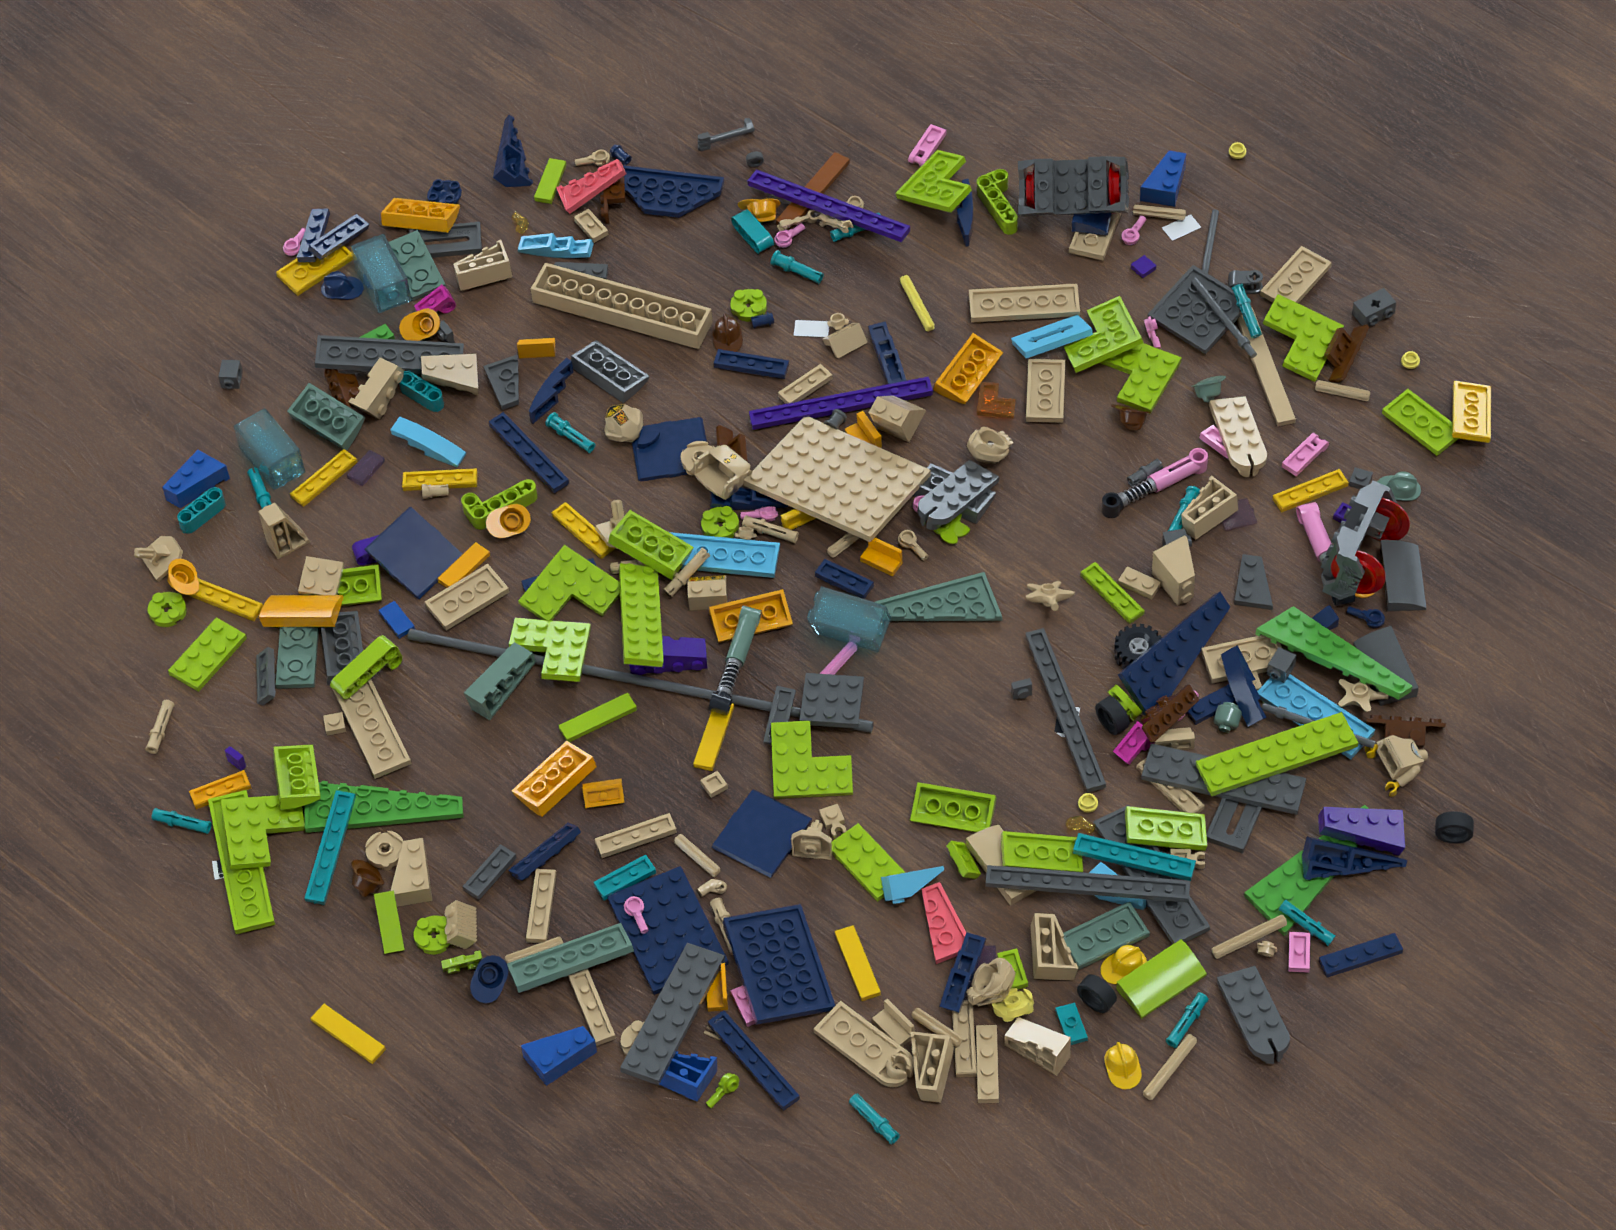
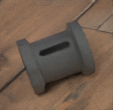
M834 409L832 416L825 420L823 424L839 430V426L847 421V416L843 411Z

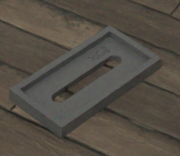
M480 222L453 224L448 233L409 229L410 233L418 230L424 243L434 240L463 239V237L469 239L465 242L426 245L432 258L478 254L482 252Z
M1222 798L1206 834L1207 841L1243 853L1263 807L1246 804L1234 833L1228 835L1226 830L1239 802Z

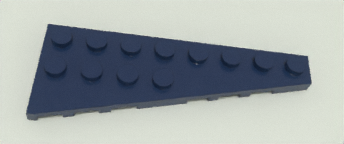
M1221 591L1211 596L1117 674L1144 716L1146 715L1145 711L1155 706L1159 698L1165 695L1167 697L1172 695L1201 652V648L1205 646L1230 609V605Z

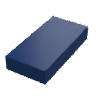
M395 601L378 610L380 616L399 639L407 635L410 628L415 629L413 623Z

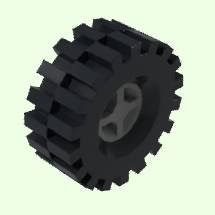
M1132 624V628L1126 626L1124 631L1120 630L1118 636L1116 635L1114 643V657L1117 660L1118 666L1122 665V669H1125L1162 637L1158 635V631L1156 629L1152 631V627L1149 625L1145 628L1144 624H1140V627Z

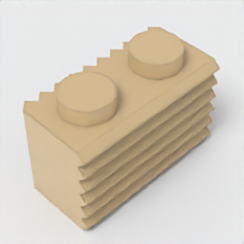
M455 900L446 907L447 925L445 927V934H447V943L467 949L477 941L476 907Z

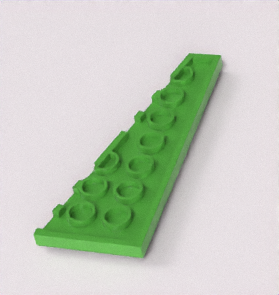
M1294 606L1256 629L1255 634L1260 637L1262 634L1270 638L1274 644L1279 642L1288 646V650L1292 652H1302L1306 658L1332 669L1335 667L1343 671V675L1347 677L1353 675L1359 678L1363 684H1373L1379 689L1378 691L1398 700L1412 691L1413 686Z
M328 781L319 782L320 799L305 805L306 833L324 831L336 790L356 795L347 829L464 818L463 799L460 796L442 794L433 796L426 795L425 792H419V794L407 793V790H400V792L390 791L388 788L364 785L355 787L348 786L347 783H340V785L329 784Z
M1364 805V806L1361 807V808L1369 809L1366 805ZM1324 835L1318 838L1356 848L1358 846L1352 841H1342ZM1303 850L1244 893V897L1268 921L1279 915H1284L1287 925L1278 929L1283 936L1288 934V931L1296 922L1278 910L1282 903L1288 900V902L1304 912L1335 876L1311 878V880L1304 879Z

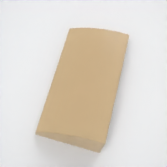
M1000 825L988 827L966 838V847L986 873L987 865L1003 866L1001 847L1003 829ZM998 888L1010 906L1035 892L1033 890Z

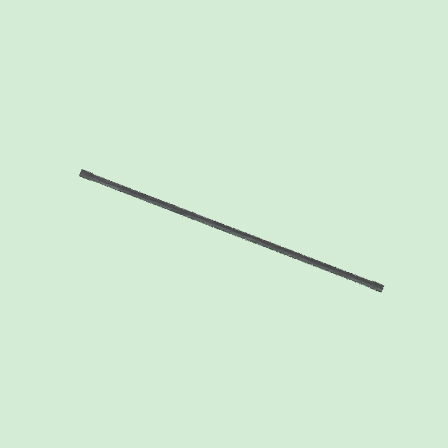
M412 628L408 632V640L423 643L428 642L500 657L506 651V648L436 635ZM533 654L536 660L535 664L543 666L545 656ZM585 664L582 670V674L710 700L713 692H716L714 690ZM731 695L733 697L732 704L771 712L773 702ZM793 706L790 716L800 718L801 708ZM859 719L858 729H853L872 733L874 722Z

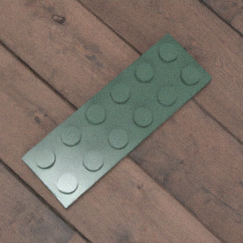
M619 923L507 963L514 984L520 993L561 977H566L572 973L586 970L597 964L605 963L611 959L634 952V949L622 924Z

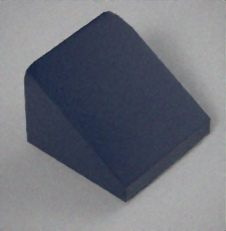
M1330 605L1312 617V619L1329 630L1338 627L1339 618Z

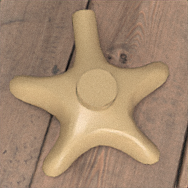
M1060 581L1043 585L1027 584V587L1033 593L1026 595V598L1031 602L1050 606L1053 611H1056L1059 608L1057 602L1071 598L1075 595V592L1059 589Z
M1344 679L1339 680L1340 686L1346 691V695L1338 703L1340 707L1357 705L1365 712H1370V701L1389 698L1383 692L1373 691L1370 688V684H1363L1360 681L1352 684Z

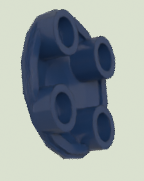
M436 179L428 191L427 198L430 202L455 204L460 199L462 190L458 181Z

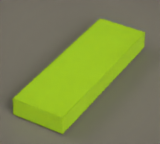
M549 158L534 196L535 201L552 204L557 191L556 187L559 186L567 165L566 161Z
M394 890L374 894L384 954L405 951Z

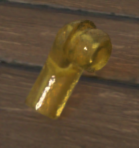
M514 212L511 218L518 224L515 230L523 234L528 229V220L518 212Z
M1075 816L1066 820V827L1070 830L1084 829L1092 834L1096 829L1095 825L1083 816Z

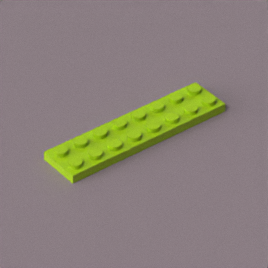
M620 563L619 580L624 664L662 667L663 645L658 572L647 565Z
M1340 712L1197 760L1196 767L1211 796H1215L1358 747V741L1343 713Z
M247 790L208 799L236 934L275 925L264 868L230 869L220 803L221 799L247 798Z

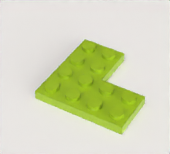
M937 150L895 193L897 199L951 213L972 191L971 186L968 184L949 180L966 162L965 157Z
M1277 294L1263 321L1264 325L1295 339L1282 366L1316 382L1327 360L1324 354L1336 329L1344 327V325Z
M1118 296L1086 310L1096 330L1093 335L1063 347L1077 373L1143 344V340L1121 297Z
M1143 343L1106 359L1101 364L1130 374L1117 396V402L1143 412L1152 413L1178 369L1182 357Z
M564 545L518 602L540 619L552 621L573 596L603 617L620 596V582Z
M515 618L509 647L515 642L529 651L546 652L541 672L542 679L580 682L591 624Z
M810 721L771 723L774 799L853 795L851 755L812 757Z
M279 795L221 799L220 805L230 869L270 866L271 859L266 833L305 830L302 806L280 810Z

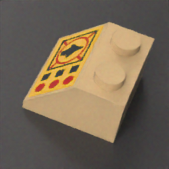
M726 575L690 577L688 579L689 610H709L711 606L727 603Z

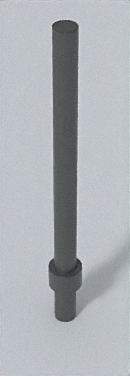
M1216 209L1212 210L1202 271L1207 274L1209 272L1219 211Z
M1194 277L1191 280L1192 284L1237 339V344L1251 358L1256 357L1257 353L1250 345L1251 342L1248 338L1240 333L1199 279Z
M1267 703L1262 705L1263 711L1274 714L1275 717L1280 719L1286 718L1303 725L1316 721L1287 711V708L1281 706L1275 707ZM1354 734L1358 744L1374 749L1376 741Z

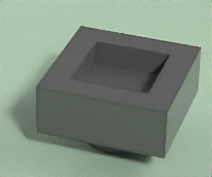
M444 320L441 321L439 331H437L438 337L441 341L455 343L453 331Z
M1355 467L1349 481V486L1358 489L1368 486L1373 472Z
M1030 678L1011 683L1013 699H1023L1032 695V682Z

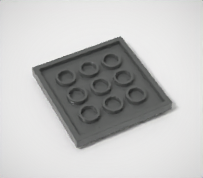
M1192 265L1148 313V317L1151 316L1158 325L1206 354L1225 334L1228 328L1192 284L1191 280L1194 277L1199 279L1233 324L1242 315V312L1236 305L1237 300L1230 287Z

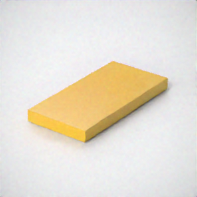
M343 245L322 260L317 258L316 262L299 263L296 258L278 270L276 275L299 296L322 281L324 276L337 271L355 258L354 254Z
M1454 381L1452 406L1453 438L1490 442L1491 386Z

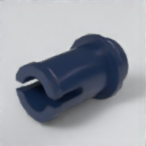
M615 144L611 147L610 153L612 157H616L623 165H628L631 162L632 157L623 150L621 145Z
M769 312L751 317L753 328L764 325L771 326L774 323L773 314Z

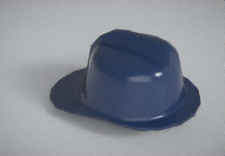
M340 271L331 272L324 276V283L321 286L323 296L331 299H355L364 290L361 280L346 276Z
M491 955L486 956L479 962L470 984L471 994L477 1001L490 1003L499 997L509 972L505 960L499 956Z

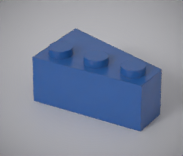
M1167 152L1140 187V201L1175 207L1186 168V153Z
M197 450L162 488L166 500L182 508L197 499L204 491L215 487L216 484L223 480H229L230 477L225 464Z
M584 1026L521 1045L524 1059L546 1086L597 1053L595 1040Z
M676 1052L659 1085L698 1102L717 1072V1057L703 1058L698 1057V1054L691 1053V1056Z

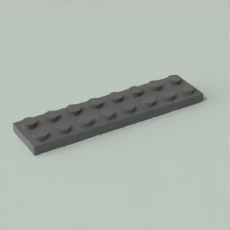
M318 335L315 368L371 371L378 359L382 358L399 366L404 371L422 374L421 356L463 354L464 343Z
M1151 743L1141 780L1211 795L1196 767L1197 760L1209 756ZM1280 773L1215 796L1297 815L1306 778Z
M1127 806L1094 821L1093 825L1102 839L1160 852L1153 845L1127 843L1125 809ZM1120 865L1127 876L1179 880L1178 878ZM1190 895L1189 903L1146 899L1147 907L1172 944L1180 939L1187 942L1210 931V925Z
M690 943L686 944L624 1059L620 1072L656 1085L660 1084L721 968V963H724L725 955Z

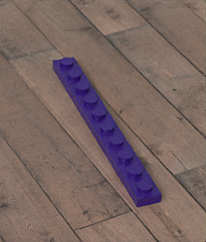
M756 170L747 180L750 187L842 221L850 220L853 225L902 242L910 232L909 225Z
M923 377L749 411L752 429L755 430L801 421L803 417L817 418L832 415L834 409L848 412L872 407L877 396H895L902 400L933 395V389L929 377Z

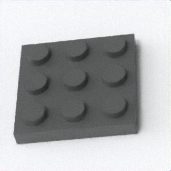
M806 673L800 721H810V725L858 729L864 677Z

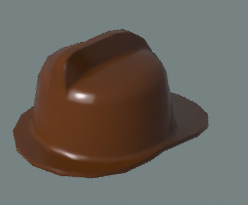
M723 314V317L719 318L713 327L714 346L717 350L737 352L740 350L743 342L740 324L733 317Z
M1111 404V407L1119 410L1121 423L1130 430H1140L1145 423L1147 413H1151L1123 405Z
M358 859L351 862L354 871L352 885L358 889L362 897L375 893L379 886L384 884L380 872L373 865Z

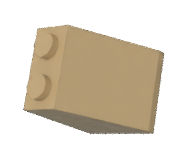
M877 396L869 414L877 429L910 442L926 410L895 396Z
M1185 535L1153 552L1152 575L1161 582V586L1177 606L1189 602L1194 597L1195 573L1188 539Z

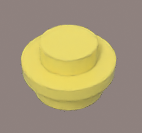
M1233 143L1229 148V155L1234 159H1241L1246 155V148L1242 143Z
M1409 351L1402 356L1401 363L1405 368L1414 369L1419 366L1420 358L1417 353Z
M1085 793L1079 798L1078 806L1084 812H1093L1098 807V800L1093 794Z

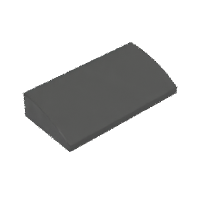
M597 340L571 356L574 370L622 403L635 395L649 379V375Z
M930 463L927 468L931 470V476L923 485L919 486V489L913 496H925L949 477L952 472ZM987 491L961 513L962 518L977 524L992 503L996 492Z
M1381 540L1380 555L1386 574L1384 587L1387 611L1426 610L1418 545L1405 541Z
M358 611L339 612L335 627H320L327 685H330L332 679L363 651Z
M1392 626L1376 630L1354 641L1355 648L1413 686L1412 691L1399 700L1388 695V699H1377L1380 706L1417 697L1418 685ZM1371 684L1373 691L1381 692L1378 691L1379 689L1375 685Z

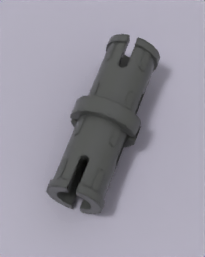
M1156 458L1148 465L1141 466L1137 472L1127 477L1128 484L1131 487L1136 486L1147 479L1149 475L1163 469L1162 462Z

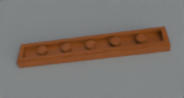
M834 152L805 188L823 194L848 166L850 159ZM791 202L776 219V225H779V222L783 219L793 220L796 217H803L810 208ZM796 224L792 225L787 230L793 229L796 226Z

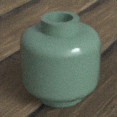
M1224 702L1216 709L1214 723L1219 727L1220 731L1229 733L1230 730L1238 728L1242 712L1238 709V705Z

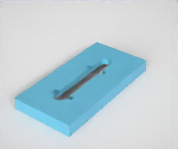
M1075 315L1015 336L1011 340L1013 346L1027 359L1091 336L1093 332L1092 328L1079 315Z

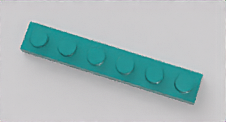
M338 790L335 792L304 899L306 902L322 905L326 903L356 799L354 793Z
M1078 833L1073 848V854L1187 881H1191L1196 866V860Z

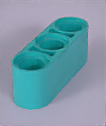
M748 209L731 217L733 227L756 253H760L774 245L770 233Z
M404 371L403 379L399 383L401 392L432 412L441 411L444 408L441 390L414 373Z
M210 488L178 513L177 518L183 533H193L225 508V499L220 488Z

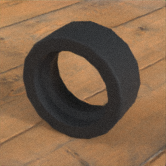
M1108 696L1096 704L1095 710L1098 719L1109 733L1117 735L1129 727V717L1123 706L1114 697Z
M1450 811L1444 812L1436 818L1435 835L1439 840L1458 844L1467 842L1473 837L1474 820L1470 815Z
M1087 975L1077 986V993L1082 1001L1099 1013H1106L1117 1001L1116 993L1112 987L1096 975Z

